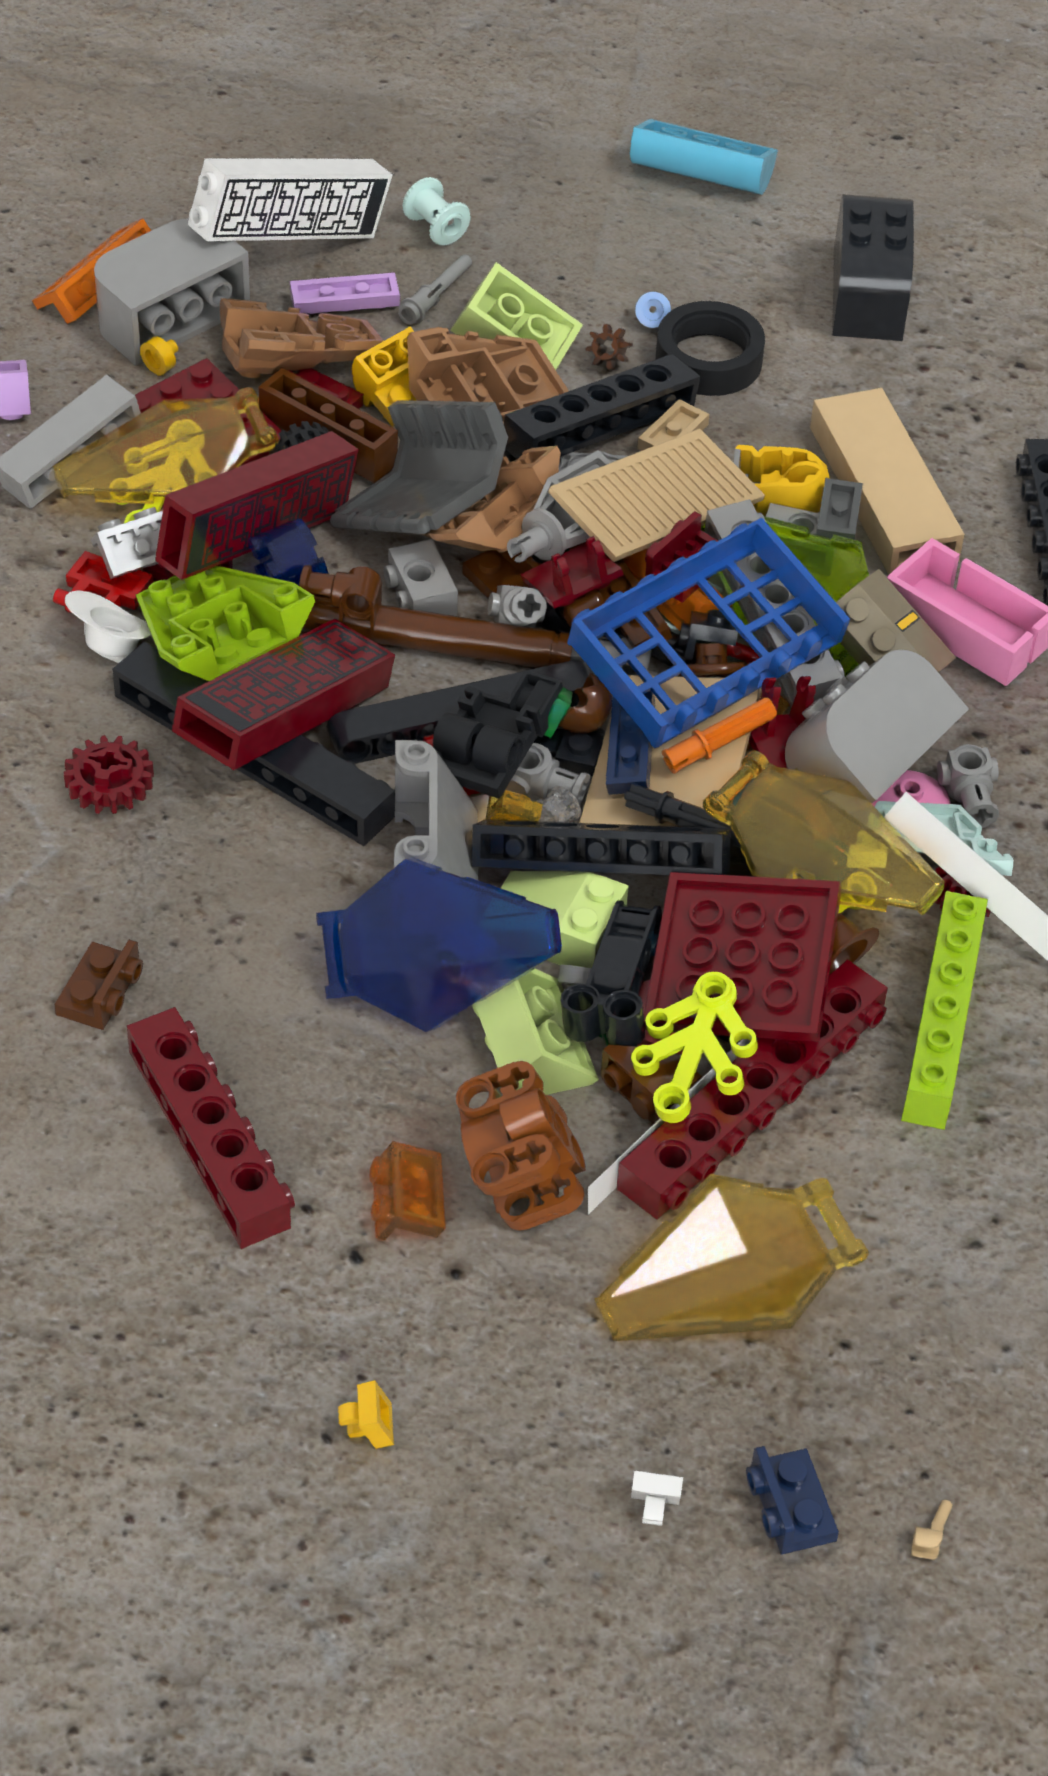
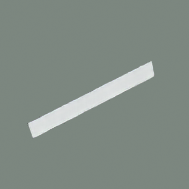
M905 792L884 818L973 896L988 899L987 908L1048 961V915L911 795Z

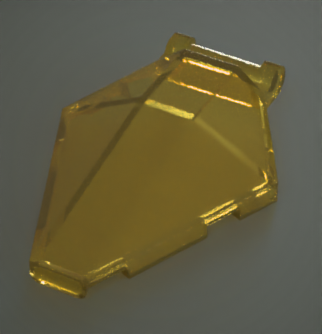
M247 387L240 389L235 396L228 398L163 400L53 466V471L63 499L67 498L68 495H94L95 502L154 504L155 497H165L166 494L237 468L252 455L273 450L279 443V438L275 430L268 426L258 406L259 398L253 388ZM246 413L255 435L247 436L240 414Z
M754 750L743 758L741 762L742 767L718 791H712L703 800V808L711 817L731 827L741 844V851L746 858L753 877L840 881L842 889L841 905L886 912L887 906L890 905L918 910L922 916L942 894L945 881L849 781L777 767L769 763L764 754ZM753 778H755L743 791L736 806L731 804L730 802L745 788V786Z
M710 1174L687 1198L688 1205L671 1222L665 1220L618 1269L620 1275L599 1297L594 1298V1301L614 1341L793 1328L836 1270L844 1266L853 1267L862 1263L869 1256V1251L862 1239L855 1238L833 1199L834 1190L826 1178L813 1180L796 1189L764 1187L762 1183H750L746 1180ZM809 1205L817 1206L839 1246L828 1251L805 1207Z

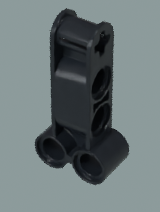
M622 900L616 901L586 984L571 985L561 994L563 1027L566 1036L571 1040L587 1042L594 1040L601 1033L606 1034V1038L611 1045L636 1047L645 1038L643 1001L639 996V992L659 936L662 920L660 906L655 905L653 909L624 905Z

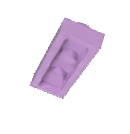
M395 272L290 281L293 308L300 309V313L346 312L359 309H382L400 305V293Z

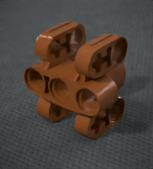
M516 1061L465 1081L456 1093V1103L459 1107L462 1122V1142L471 1168V1177L474 1184L484 1194L493 1196L497 1214H500L501 1218L510 1228L521 1231L575 1211L584 1199V1188L575 1174L586 1171L585 1160L575 1136L567 1125V1115L564 1109L554 1097L544 1094L543 1081L535 1068L526 1061ZM521 1079H525L522 1082L523 1087L518 1090H515L519 1087L518 1081H520ZM498 1087H502V1088L499 1089L500 1092L503 1094L502 1097L500 1096L499 1092L496 1090ZM480 1092H489V1097L484 1105L479 1108H469V1102L474 1095ZM488 1170L491 1183L484 1182V1177ZM566 1185L567 1187L563 1190L564 1195L557 1198L559 1188ZM540 1193L543 1194L542 1196H540L542 1201L544 1202L543 1204H541L540 1199L537 1197V1195ZM523 1198L530 1199L528 1209L524 1213L517 1216L509 1215V1210L515 1201Z

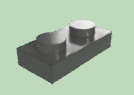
M825 478L815 540L854 546L863 483Z

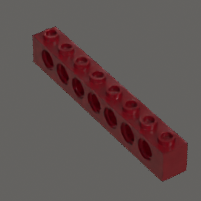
M847 959L829 975L819 1042L758 1038V1048L754 1055L748 1058L737 1057L732 1062L733 1065L738 1066L742 1070L744 1078L743 1089L736 1095H725L719 1091L716 1077L690 1099L691 1110L684 1120L678 1123L664 1122L619 1163L616 1189L656 1220L669 1209L676 1210L686 1200L689 1191L699 1181L701 1183L707 1182L714 1175L722 1160L728 1155L733 1157L738 1154L744 1147L748 1137L757 1128L759 1130L765 1129L781 1106L785 1103L792 1104L800 1096L804 1086L813 1077L819 1079L826 1073L832 1060L839 1053H848L854 1047L862 1032L868 1027L871 1029L875 1028L882 1021L887 1011L884 1004L888 987ZM734 1076L726 1077L723 1080V1082L733 1083L737 1080V1078Z

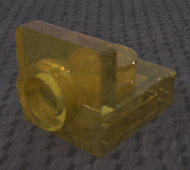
M505 790L499 799L489 796L485 819L539 821L543 804L531 801L528 796Z

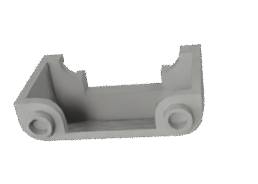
M395 740V822H403V819L409 821L414 826L415 835L401 839L396 844L394 850V934H440L452 921L457 925L468 919L477 922L478 867H472L473 824L477 823L476 806L432 745L417 740Z

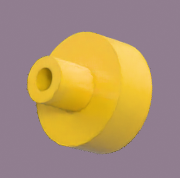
M154 336L141 345V358L151 372L161 376L175 367V353L178 352V345L174 340L169 339L165 341L161 337Z

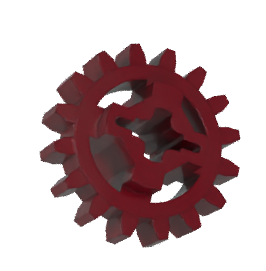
M104 735L101 736L100 743L94 744L88 739L85 741V750L74 748L72 750L73 759L65 760L66 771H64L65 788L69 789L70 799L79 798L80 807L83 809L90 804L95 805V813L98 814L104 807H110L112 814L117 813L119 805H124L129 810L133 809V799L144 801L146 799L145 790H152L153 761L149 760L147 749L138 751V742L135 740L125 745L123 744L122 736H118L114 742H108L107 737Z

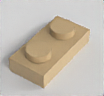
M679 399L638 438L637 449L643 451L699 428L703 431L709 425L710 414Z

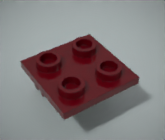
M592 536L586 539V543L563 553L561 556L559 553L551 556V560L522 573L521 577L522 581L530 588L540 591L546 602L555 609L559 606L572 604L578 597L592 590L607 587L612 580L623 576L622 568L605 555L600 541H596L595 537Z
M801 676L796 684L797 693L789 714L776 715L773 720L752 730L750 733L749 742L767 780L793 779L791 777L792 773L786 765L785 747L791 733L806 720L802 712L814 701L816 686L808 685L811 681V676ZM775 677L765 678L762 682L760 700L769 698L777 711L781 687H773L776 682Z

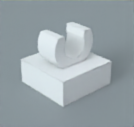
M634 1471L631 1498L645 1500L642 1523L662 1526L665 1503L676 1505L680 1503L682 1477Z

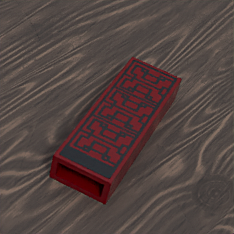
M333 431L166 494L155 561L183 580L331 519V516L336 513L335 509L346 503L349 499L359 449Z
M333 619L177 698L172 732L232 770H236L329 720L336 713L347 710L388 688L395 654L340 621Z

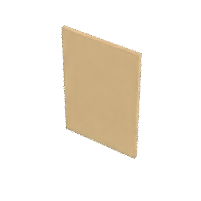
M628 675L636 686L644 683L638 675ZM673 677L660 685L676 705L697 694L684 677ZM697 677L706 688L724 679ZM761 688L655 749L652 746L649 789L662 794L670 791L676 799L729 817L751 731L713 751L712 758L706 760L703 757L675 774L666 766L662 750L668 749L691 737L693 730L698 729L701 732L759 701ZM655 696V709L662 714L667 709ZM610 716L579 823L681 827L667 821L663 824L657 823L655 817L626 807L627 800L624 799L625 794H608L606 772Z

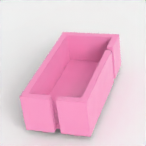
M931 538L887 576L888 580L956 657L1007 686L1026 669L1028 662L1032 663L1048 648V606L967 558L961 563L957 588L954 589L960 554Z

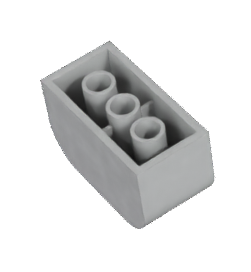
M189 218L171 221L106 252L97 260L94 267L101 335L136 366L143 362L140 355L141 345L152 337L158 336L165 341L172 339L178 345L220 324L221 298L250 301L249 258L247 250L236 241H206L187 225Z
M894 650L870 666L865 661L862 662L846 678L842 676L825 691L827 695L823 699L819 698L802 712L806 720L791 733L786 743V765L792 773L791 777L829 823L835 827L875 802L969 708L924 657L909 650Z

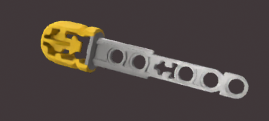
M751 445L736 446L733 463L752 482H761L760 484L754 483L765 495L763 501L753 504L757 513H762L764 518H766L770 503L816 513L820 512L825 478L830 477L826 464L816 454L806 449L794 447L764 446L757 451ZM505 449L504 456L507 457L509 462L517 460ZM572 452L561 456L558 472L592 453ZM615 455V456H618V457H621V458L627 457V456H624V455Z

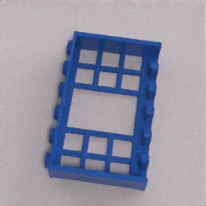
M761 517L749 525L743 523L737 526L729 536L718 542L716 540L709 541L699 552L688 558H678L665 571L657 575L650 574L645 576L632 589L624 593L621 591L614 593L599 607L593 610L585 609L572 620L567 644L575 649L638 725L655 749L762 687V682L765 678L775 677L777 679L842 642L850 618ZM755 552L771 572L751 582L735 563ZM727 568L742 588L721 598L706 579ZM779 579L795 598L774 609L758 589ZM696 584L760 657L708 688L702 684L644 615L647 611ZM750 595L764 611L765 615L745 626L729 606ZM802 606L818 625L797 636L781 616ZM635 619L651 639L630 650L614 630ZM773 622L789 642L768 652L752 633ZM605 635L621 655L614 659L598 638ZM658 646L674 666L652 677L637 657ZM628 663L644 683L636 686L621 666ZM681 673L697 694L676 705L660 685ZM651 690L667 711L660 714L644 694Z

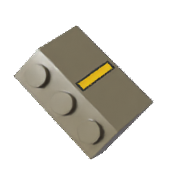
M880 569L862 580L836 602L850 618L845 635L840 643L859 665L865 661L870 666L894 650H909L924 657L939 673L956 659V656Z

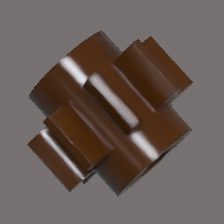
M604 324L603 333L590 332L593 338L592 346H588L585 349L586 351L593 352L596 356L592 364L599 366L606 360L607 368L615 370V361H629L625 353L627 348L633 346V343L625 342L623 339L626 332L625 329L619 328L612 334L611 325ZM606 340L613 341L611 347L614 349V352L612 354L605 353L608 349L604 345Z

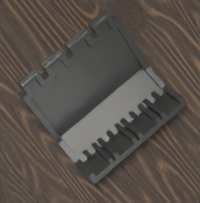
M397 400L389 405L387 408L394 426L398 430L400 439L393 471L335 509L336 513L331 516L330 521L334 528L426 534L430 530H437L491 493L496 487L508 440L503 418L496 403Z

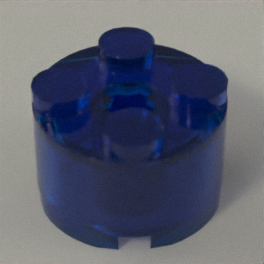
M300 518L288 521L248 539L254 557L260 562V564L254 566L257 575L293 582L299 586L302 569L305 564L311 565L313 572L329 574L324 558H318L313 547L318 544L312 532Z

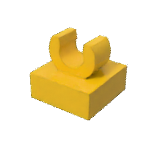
M375 1380L357 1384L358 1402H348L338 1406L340 1426L347 1425V1433L350 1438L366 1435L375 1449L394 1445L391 1401Z

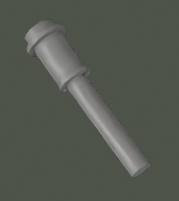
M465 254L460 256L430 285H422L411 298L403 299L398 310L400 319L409 325L421 323L425 313L439 302V295L472 265L471 258ZM434 290V293L430 297H427V295Z

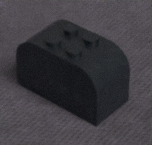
M842 194L834 245L832 336L903 341L913 275V200Z

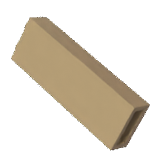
M883 388L814 400L810 429L837 479L863 483L858 519L888 575L931 538L961 555L964 532Z

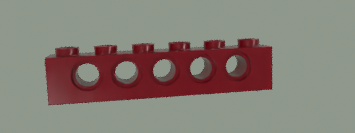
M176 1007L127 1025L128 1046L131 1057L240 1248L243 1249L290 1229V1209L295 1207L293 1195L285 1182L279 1184L275 1178L274 1164L266 1149H258L254 1142L256 1137L249 1119L246 1116L240 1118L235 1109L236 1101L228 1084L221 1085L217 1079V1068L209 1052H201L198 1046V1035L190 1020L184 1022Z

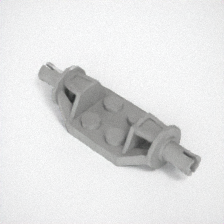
M597 450L547 478L534 509L523 518V534L510 539L507 543V551L510 557L513 558L522 552L514 561L521 563L533 554L542 560L549 561L551 556L557 553L561 556L565 549L586 542V539L590 538V536L548 493L550 486L622 458Z

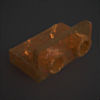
M392 1141L385 1151L373 1160L369 1172V1179L373 1183L374 1188L371 1219L375 1221L376 1239L385 1241L396 1228L438 1238L446 1229L441 1153Z

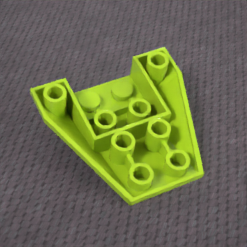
M215 566L183 580L177 576L167 580H159L152 583L148 589L136 594L137 601L160 657L179 670L208 681L299 637L315 603L313 594L293 582Z

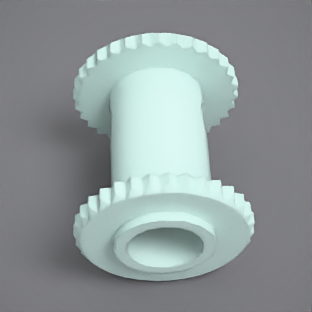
M426 177L417 181L407 191L403 200L404 214L413 221L425 219L431 225L429 235L436 244L443 246L452 244L467 230L471 218L470 210L461 202L448 204L442 198L444 188L441 182L434 177ZM454 219L453 223L451 225H448V222Z

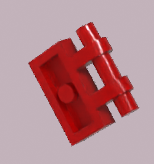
M84 551L66 574L67 586L72 588L70 592H91L106 598L119 607L124 606L132 610H136L139 606L136 594L148 589L154 583L153 575L141 570L110 579L103 558ZM58 588L54 593L53 602L64 606L65 611L72 613L65 604V596L69 591Z

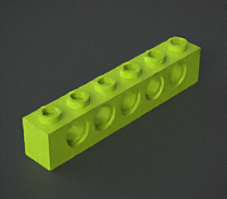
M950 891L945 893L901 1121L945 1130L954 1092L988 899Z

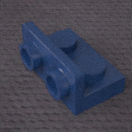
M765 1446L754 1448L751 1466L746 1468L748 1486L753 1496H760L764 1507L761 1512L764 1530L768 1538L775 1537L781 1555L837 1542L839 1531L807 1448L771 1457L768 1456Z

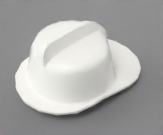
M72 591L65 596V604L68 609L84 621V634L87 646L102 657L120 663L137 648L140 639L148 638L151 635L146 621L129 614L100 595L86 591Z

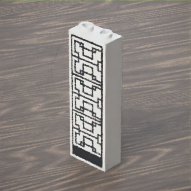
M205 158L187 225L206 241L374 238L393 174L373 159Z

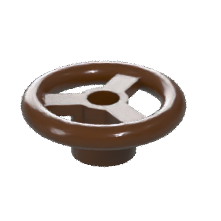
M712 643L695 644L696 664L686 665L696 676L731 675L749 663H727V644Z

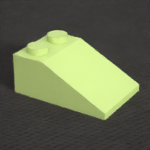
M496 262L479 284L450 331L457 335H465L467 331L478 332L480 338L494 339L497 335L536 340L556 370L583 324Z
M510 871L479 925L500 944L558 965L592 968L616 901L622 900L624 905H627L629 885L585 871Z

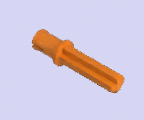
M763 698L701 732L698 729L693 730L691 737L668 749L662 750L666 766L675 774L703 757L706 760L712 758L713 751L773 720L777 715L776 708L769 698Z

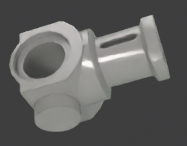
M500 585L497 586V593H490L488 600V616H494V622L536 628L537 622H543L547 608L546 600L540 591L527 587Z
M533 743L505 791L511 797L527 802H534L541 798L546 799L549 795H553L570 801L571 806L579 808L589 788L590 774L581 773L579 775L560 768L559 761L551 758V753L547 747Z
M965 744L957 747L955 750H948L946 761H939L937 764L939 784L945 785L948 796L962 803L963 808L982 828L989 826L998 819V806L991 801L990 797L993 791L992 782L998 780L999 774L996 758L990 757L988 747L981 748L976 745Z

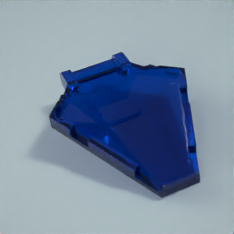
M416 858L404 859L348 908L316 913L317 926H322L329 985L325 986L326 999L357 996L425 1032L437 1029L460 1015L459 1013L479 1001L485 1000L534 970V967L560 953L562 950L559 918L556 909L528 901L524 896L476 879L443 871L441 867Z

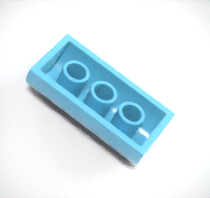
M649 119L633 128L630 146V159L634 164L761 195L769 184L778 153L777 149L654 119Z

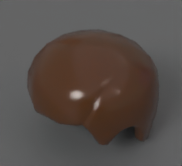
M591 673L586 678L583 687L575 689V693L579 698L578 705L569 707L558 727L574 733L588 734L596 731L608 718L612 707V694L594 673Z

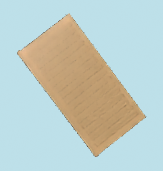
M700 428L550 486L548 493L590 537L594 536L596 541H600L605 554L613 562L647 549L654 542H660L671 532L673 526L678 521H684L694 511L702 515V526L705 525L708 510L748 499L751 500L752 504L763 501L765 497L763 492Z

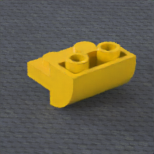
M411 327L356 356L352 364L353 382L356 391L364 394V405L368 408L374 404L392 427L395 426L387 407L397 400L417 401L409 389L407 337L410 332H414Z

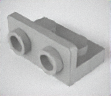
M152 507L134 514L135 520L121 524L120 519H115L98 526L99 532L90 540L93 547H99L110 579L158 564L155 561L163 511L157 513L156 508Z

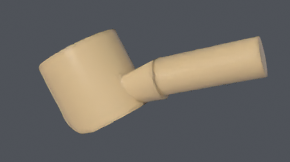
M941 1501L930 1529L915 1527L911 1550L912 1556L931 1560L937 1559L943 1538L944 1525L953 1507L950 1501Z

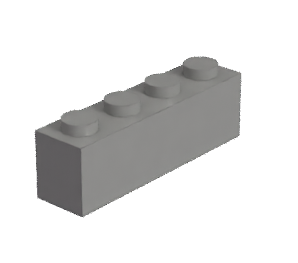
M105 375L0 456V482L2 487L29 509H32L143 422L135 395L111 377Z

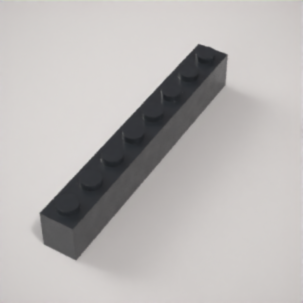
M143 642L112 668L115 697L170 730L173 727L177 698L209 682L179 670L160 657L158 650L146 642ZM303 735L293 738L236 769L362 846L371 841L395 818L394 789L383 780L375 779L360 770L354 763L343 760L328 751L322 744L313 742Z

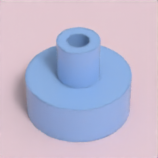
M655 291L641 295L635 305L637 319L641 324L649 328L659 327L661 320L671 311L668 299L663 294ZM651 306H655L654 312L649 311Z

